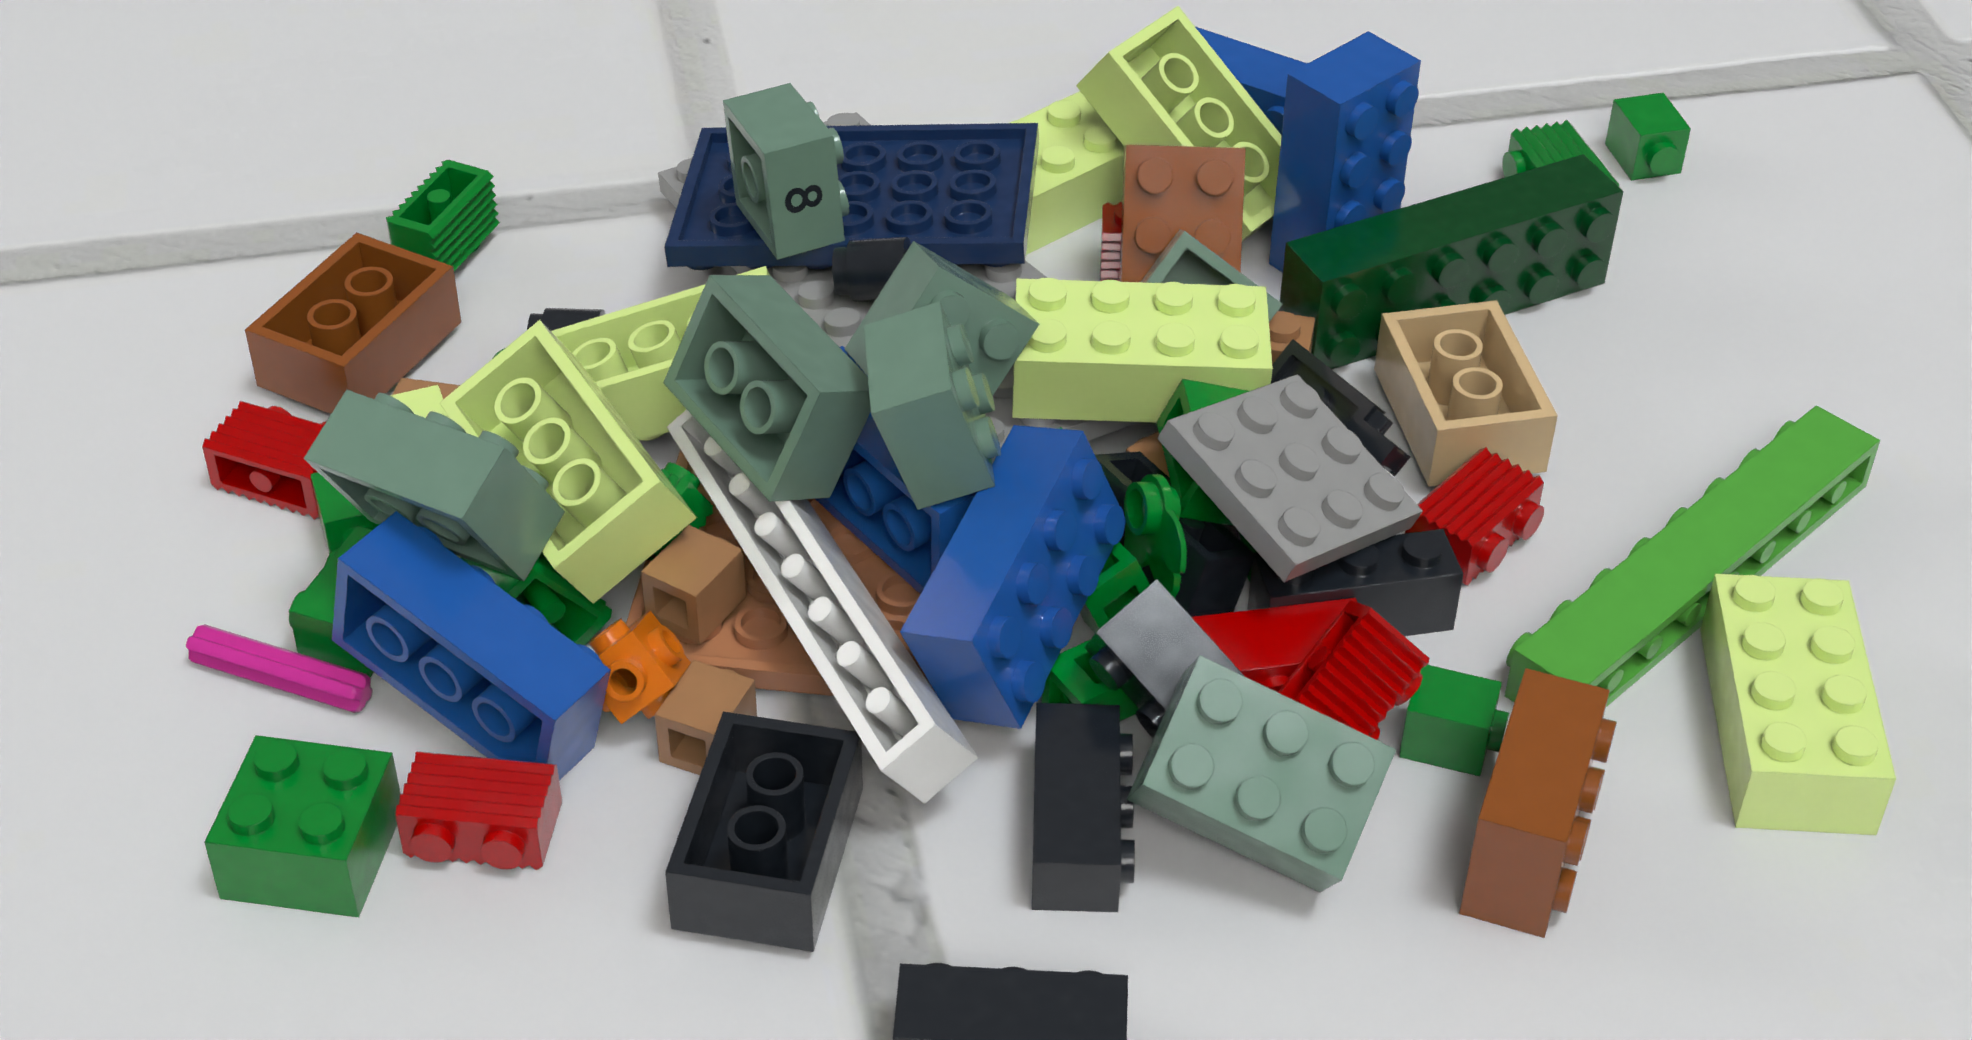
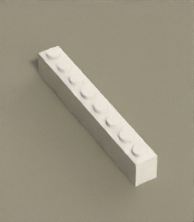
M686 409L667 426V429L881 772L925 804L978 759L977 755L808 499L769 502Z

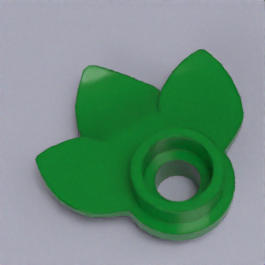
M1146 475L1141 482L1131 483L1125 494L1124 511L1126 524L1124 547L1137 559L1141 568L1149 565L1154 581L1157 579L1175 599L1180 589V573H1184L1187 566L1186 539L1183 527L1179 521L1181 514L1180 498L1176 489L1170 487L1163 475Z

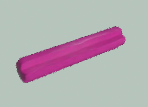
M206 624L197 626L193 635L189 636L186 642V648L189 650L188 658L194 663L353 713L362 711L366 701L370 700L372 696L371 678L365 673Z

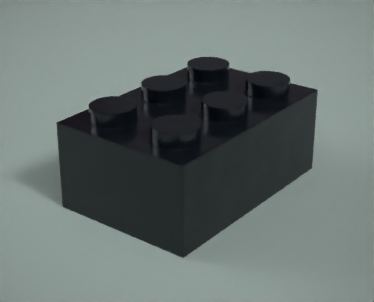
M723 711L665 871L671 929L814 952L863 790L861 738L856 731Z

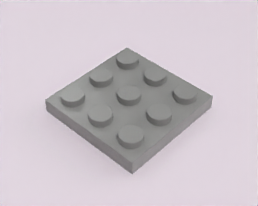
M1298 374L1170 419L1157 438L1283 582L1408 530L1423 512L1405 492L1401 483L1380 465L1362 445L1357 435L1346 428L1324 404L1318 393L1311 386L1307 385Z

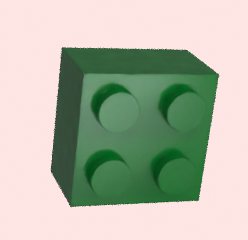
M255 735L204 842L219 898L359 918L397 827L396 805L400 802L401 793L393 753Z

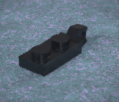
M1292 339L1272 364L1271 384L1298 374L1307 385L1311 386L1318 393L1320 399L1346 428L1357 435L1362 445L1380 465L1395 477L1411 456L1384 436L1393 424L1384 415L1386 412Z

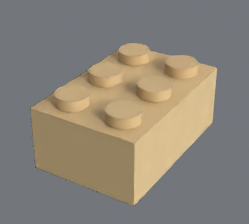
M1497 300L1383 313L1381 315L1374 370L1428 487L1441 484L1475 453L1485 447L1488 448L1491 454L1498 453L1501 460L1508 458L1512 466L1519 464L1522 471L1530 470L1531 474L1547 472L1558 415Z

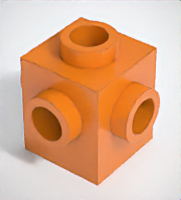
M651 610L630 626H627L622 618H620L588 643L599 656L602 663L611 669L602 710L604 712L611 711L620 724L626 722L639 711H642L647 719L655 716V713L691 664L677 637L666 626L661 625Z

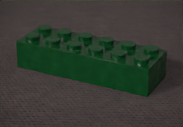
M1582 154L1288 241L1285 244L1279 301L1283 305L1279 311L1315 318L1311 353L1329 368L1335 369L1376 356L1381 315L1383 313L1497 300L1504 315L1605 284L1624 191Z

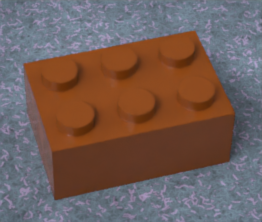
M1124 145L1120 282H1141L1179 229L1186 231L1241 273L1246 148Z
M356 232L245 329L257 386L332 414L346 389L375 399L378 393L386 394L399 382L400 378H403L461 323L454 269L451 265Z
M1525 668L1478 817L1459 914L1545 938L1552 910L1567 913L1577 871L1564 867L1566 863L1578 866L1579 861L1582 859L1591 819L1580 817L1579 814L1580 811L1591 814L1593 810L1595 811L1605 770L1593 767V760L1603 763L1607 762L1617 724L1616 721L1603 718L1610 692L1609 689Z

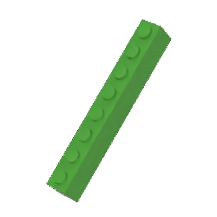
M1817 405L1796 422L1792 420L1787 421L1769 444L1761 450L1757 448L1751 450L1744 457L1738 469L1725 479L1721 477L1716 478L1708 486L1703 497L1688 509L1686 507L1679 508L1660 532L1651 539L1648 537L1640 539L1624 561L1612 570L1610 568L1603 569L1595 577L1589 589L1577 599L1562 602L1546 624L1533 634L1526 632L1521 635L1511 647L1506 659V664L1510 667L1504 696L1515 703L1525 668L1609 689L1606 707L1701 627L1715 574L1763 575L1867 486L1880 440Z

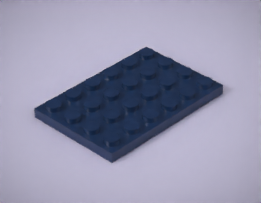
M1038 123L827 126L828 129L834 128L837 131L844 153L843 163L837 164L838 180L845 189L849 203V214L842 217L845 241L778 260L736 204L726 127L701 128L664 246L667 267H688L692 270H708L713 267L746 266L750 269L764 266L767 269L772 266H806L810 269H825L832 266L834 248L847 247L850 240L908 237L911 244L915 241L953 264H983L990 267L1025 264L1039 149Z

